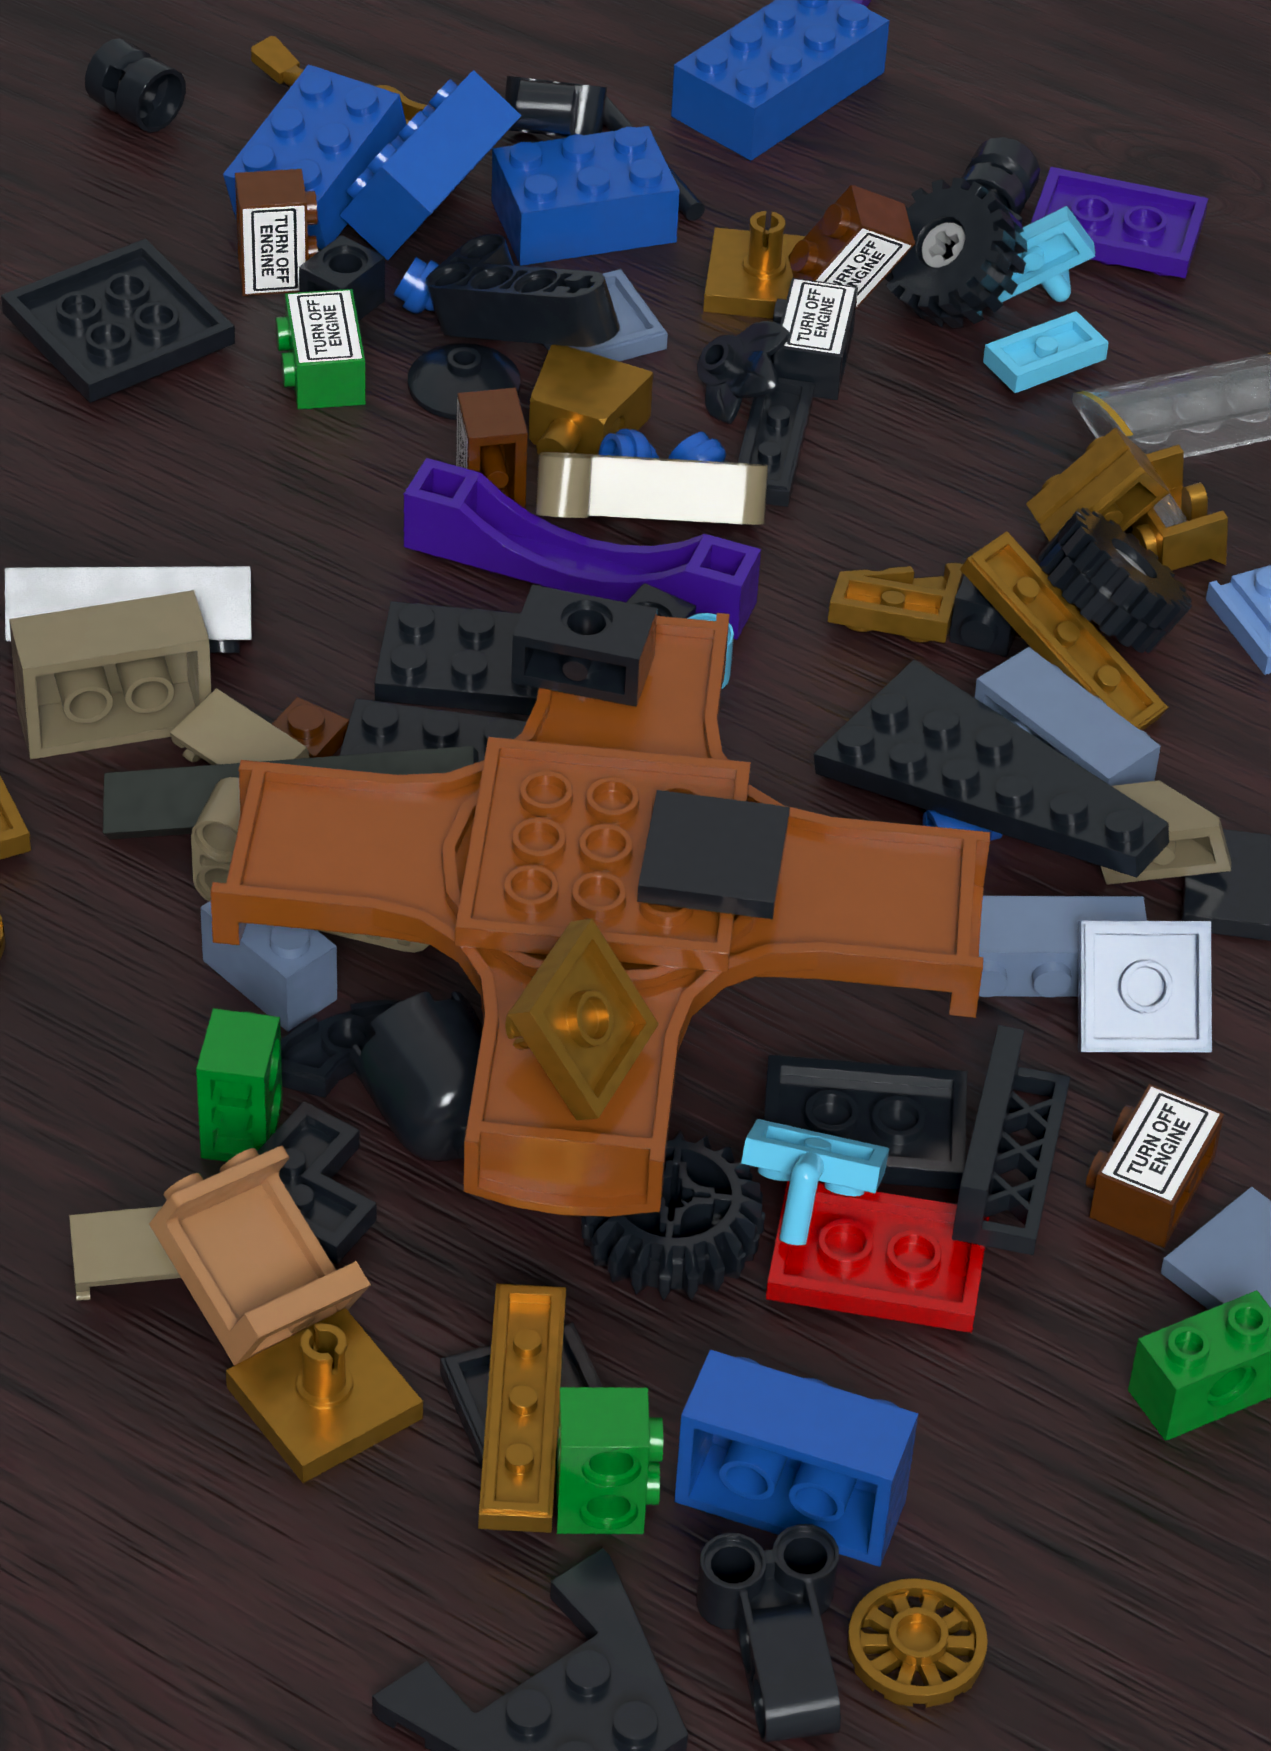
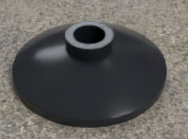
M456 343L431 349L414 361L408 373V390L413 400L429 413L452 420H457L458 393L516 388L518 395L520 392V373L513 361L495 349L478 344Z

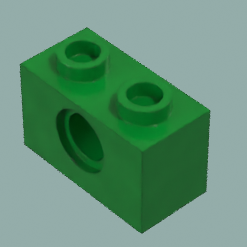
M1257 1290L1138 1338L1128 1391L1165 1441L1271 1398V1307Z

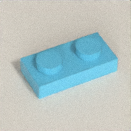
M1075 311L985 344L983 363L1014 393H1018L1106 360L1109 342Z

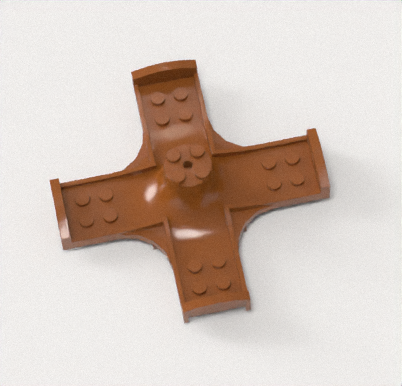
M717 613L716 621L657 616L655 656L637 707L539 688L537 701L521 734L514 739L488 737L483 761L448 773L393 775L249 760L240 761V820L226 883L213 882L211 887L213 943L240 945L246 924L250 923L372 935L428 944L458 962L481 996L484 1022L464 1141V1192L511 1207L557 1215L612 1217L660 1212L678 1050L694 1014L724 988L753 977L821 979L949 992V1015L976 1018L984 958L979 957L983 887L990 845V832L838 818L790 807L789 824L773 919L637 902L638 884L657 790L784 806L749 785L751 762L728 760L722 752L718 716L722 683L724 682L730 614ZM592 918L659 1025L600 1117L577 1121L531 1049L520 1050L512 1045L515 1039L523 1037L508 1039L505 1023L509 1010L523 993L571 921Z

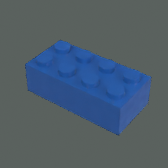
M774 0L674 64L671 117L752 161L884 73L890 20L852 0Z

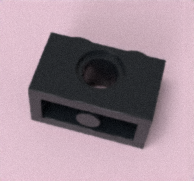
M532 585L513 633L511 683L637 707L655 656L657 608Z

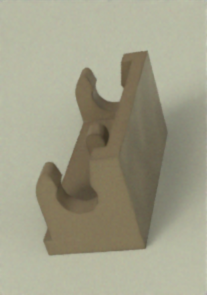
M217 688L170 732L172 742L181 749L183 747L187 748L182 756L192 763L197 762L201 758L211 765L240 763L241 760L260 762L310 758L306 746Z
M162 1206L69 1215L77 1301L91 1300L90 1287L181 1278L149 1225Z

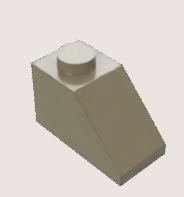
M1159 780L1112 786L1169 823V844L1137 878L1101 866L1106 885L1231 871V858L1220 817Z

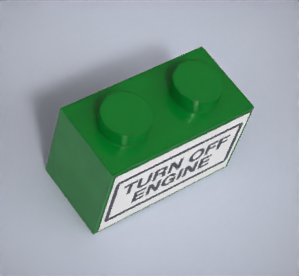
M353 290L285 293V316L275 318L278 351L288 350V353H281L284 387H294L297 409L366 405L365 356Z

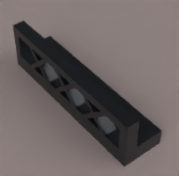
M998 1025L961 1180L952 1240L1034 1255L1070 1076L1018 1067L1024 1030ZM1014 1090L1052 1097V1099L1029 1106ZM1026 1128L1038 1139L1035 1142L1020 1146L1008 1134ZM1018 1169L1030 1181L1011 1187L999 1175ZM1009 1210L1025 1225V1228L985 1221V1218Z

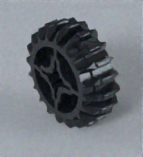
M679 1130L673 1140H667L660 1212L612 1217L580 1216L582 1217L581 1236L584 1238V1245L591 1247L590 1254L593 1257L594 1266H608V1273H610L612 1283L631 1278V1285L636 1295L648 1286L658 1288L663 1301L671 1292V1289H682L691 1300L698 1291L699 1285H704L718 1293L721 1284L724 1282V1276L739 1279L741 1271L745 1268V1262L753 1261L754 1254L758 1251L759 1237L764 1231L765 1213L762 1212L763 1195L760 1191V1183L752 1181L753 1175L750 1173L749 1165L735 1163L731 1147L712 1151L707 1135L697 1143L687 1142L681 1130ZM674 1207V1220L669 1221L670 1208Z

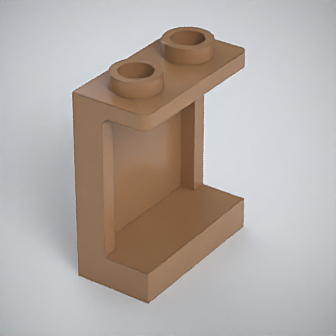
M283 1146L274 1148L259 1155L255 1148L245 1150L223 1164L220 1168V1173L207 1179H203L200 1173L184 1177L164 1192L163 1196L166 1202L149 1223L234 1366L344 1308L349 1310L371 1285L357 1261L338 1270L334 1268L279 1177L280 1169L290 1158Z

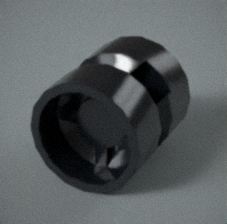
M117 38L103 44L93 55L85 75V90L91 99L117 114L119 113L122 118L150 133L158 132L165 128L177 116L184 102L186 81L179 71L159 59L151 57L149 53L123 38Z
M1006 137L991 138L979 146L961 178H964L970 185L973 181L981 184L1008 209L1020 216L1025 203L1039 181L1040 168L1034 154L1019 141Z

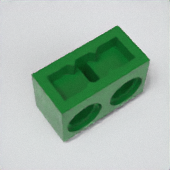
M213 1008L196 1068L200 1155L202 1159L227 1162L245 1150L255 1148L258 1151L277 1131L283 1107L280 1017Z
M560 1387L556 1463L557 1534H644L646 1505H659V1462L663 1460V1418L649 1417L648 1388Z

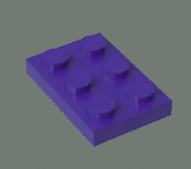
M1051 167L1031 223L1068 206L1094 242L1095 257L1091 258V260H1096L1106 265H1121L1150 271L1160 276H1175L1186 279L1206 216L1208 198Z

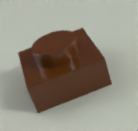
M297 697L272 725L306 746L310 758L333 756L343 745L349 719Z

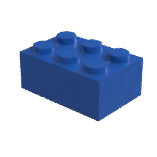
M308 64L223 173L235 219V173L302 169L305 191H315L317 200L318 223L316 225H308V236L316 235L317 247L319 249H323L333 242L348 224L339 216L353 200L346 192L347 189L367 169V166L388 143L391 144L399 132L407 125L400 94Z
M474 70L459 85L450 78L428 102L429 104L407 123L391 144L388 143L367 166V169L346 191L353 200L339 216L376 251L384 256L387 261L522 116Z
M649 126L637 128L624 127L617 131L589 135L575 134L561 139L533 143L520 142L513 146L492 148L491 201L520 266L677 242L680 189Z
M709 1350L681 1415L674 1502L777 1535L786 1528L797 1524H813L825 1529L834 1537L839 1547L840 1555L881 1567L906 1502L919 1413L899 1408L897 1405L886 1400L870 1399L831 1387L818 1379L801 1378L765 1367L746 1357H733Z

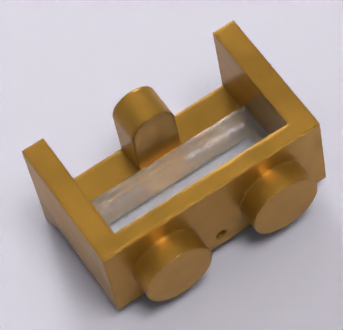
M1180 445L1146 454L1170 493L1131 525L1133 528L1132 534L1140 540L1139 544L1146 550L1150 549L1159 557L1157 560L1162 565L1168 566L1171 571L1208 559L1226 565L1228 517L1223 510L1207 515L1208 497L1205 487L1201 482L1183 487L1184 451Z

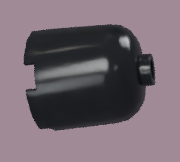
M454 991L451 993L450 999L435 1002L429 992H422L396 1003L371 1022L376 1034L365 1044L364 1048L359 1047L357 1044L352 1047L351 1066L396 1138L409 1152L427 1161L442 1162L459 1158L464 1160V1141L483 1025L472 1005L461 992Z

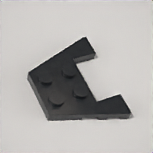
M603 1548L551 1581L550 1599L586 1636L588 1641L484 1709L473 1713L427 1661L372 1696V1713L378 1720L393 1729L399 1723L425 1738V1747L431 1751H687L688 1732L612 1559Z

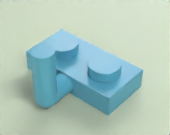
M1068 206L1023 227L1024 231L1020 235L1027 241L1028 252L1017 255L1026 262L1024 273H1013L1011 279L1018 286L1012 295L1003 291L998 297L1001 302L1038 284H1041L1049 296L1056 302H1063L1069 298L1071 294L1069 269L1095 257V247L1093 240Z
M757 1119L746 1137L741 1164L758 1167V1173L766 1178L790 1181L779 1239L791 1245H805L807 1243L818 1181L825 1182L824 1187L827 1190L840 1195L861 1196L865 1191L876 1193L885 1174L890 1148Z

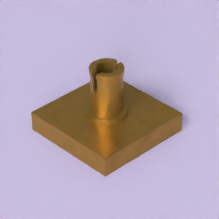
M766 211L757 212L751 216L749 223L750 231L715 227L704 294L703 312L773 319L777 298L787 300L793 278L788 256L800 240H803L805 236L783 234L786 224L785 219L776 212L771 214L769 231L765 230Z
M592 918L571 921L523 993L509 1010L505 1023L508 1039L523 1037L515 1039L512 1045L520 1050L531 1049L577 1121L600 1117L659 1025Z
M346 1308L226 1370L227 1389L302 1483L423 1419V1400Z

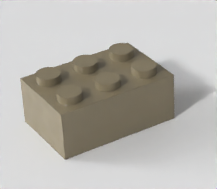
M194 590L9 619L17 712L30 760L171 737L170 732L212 693L209 637Z

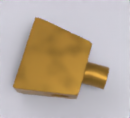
M551 345L530 399L529 439L534 445H537L538 455L540 452L598 455L601 442L606 435L610 433L616 434L620 429H634L638 431L651 416L653 372L569 346Z

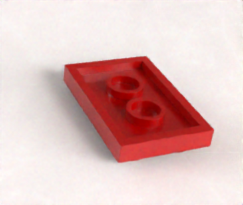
M787 1181L767 1282L766 1300L972 1333L985 1246L952 1240L957 1204L877 1191L876 1193L865 1191L861 1196H845L827 1190L824 1187V1183L818 1182L807 1243L805 1245H791L779 1239L790 1181Z

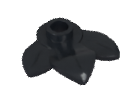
M772 321L757 322L750 325L737 336L722 335L717 337L704 348L698 360L697 372L701 381L706 384L705 405L712 417L723 423L731 424L737 416L743 398L758 397L779 389L777 373L770 356L780 350L791 337V333L785 327Z

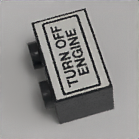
M792 278L787 300L777 298L773 315V322L781 324L791 333V337L785 345L770 356L777 377L815 383L814 397L838 400L854 333L858 287Z

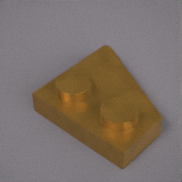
M947 563L945 564L944 576L914 578V570L911 566L888 568L883 571H840L830 600L827 622L845 625L847 628L859 632L874 630L902 635L915 642L936 641L945 643L953 617L955 596L963 580V572L960 570L963 564Z

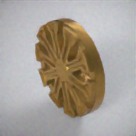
M900 1579L888 1582L869 1592L858 1603L851 1616L847 1652L855 1667V1674L872 1692L877 1690L884 1694L885 1699L897 1705L913 1706V1703L925 1704L927 1708L950 1703L954 1700L955 1696L962 1692L965 1693L972 1688L984 1665L987 1651V1632L983 1619L966 1597L944 1584L926 1579ZM909 1596L919 1597V1601L922 1604L921 1608H910L908 1603ZM884 1605L891 1608L894 1618L880 1611L878 1607ZM945 1605L953 1609V1612L943 1618L936 1613V1610L943 1608ZM870 1627L880 1634L864 1633L861 1628ZM960 1629L970 1630L971 1632L969 1636L952 1635ZM865 1654L882 1655L874 1660H869ZM955 1656H969L972 1660L965 1663ZM901 1666L896 1681L886 1676ZM938 1670L952 1679L943 1682ZM916 1671L919 1672L925 1686L912 1685Z

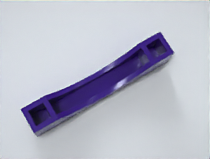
M429 458L425 459L404 492L405 548L544 587L621 602H627L646 583L696 605V614H730L729 623L733 628L734 639L738 640L757 603L761 549L708 534H702L682 542L656 546L620 545L590 539L559 528L530 513L502 493L481 472Z

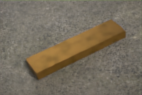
M1007 531L966 559L960 570L1036 653L1051 664L1059 667L1064 674L1092 695L1103 700L1108 707L1143 731L1157 721L1169 708L1094 625L1080 614L1081 611L1074 604H1069L1062 596L1063 592L1061 589L1051 584L1048 580V575L1042 571L1040 566Z
M496 1283L478 1529L552 1532L566 1287Z

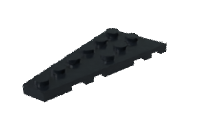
M915 659L814 753L815 773L926 810L936 811L941 815L1136 878L1169 844V823Z

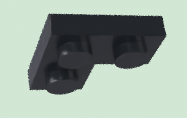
M304 1101L257 1152L261 1155L279 1146L284 1147L290 1158L280 1169L279 1177L330 1261L338 1264L376 1222L377 1203L332 1180V1177L360 1148V1131Z

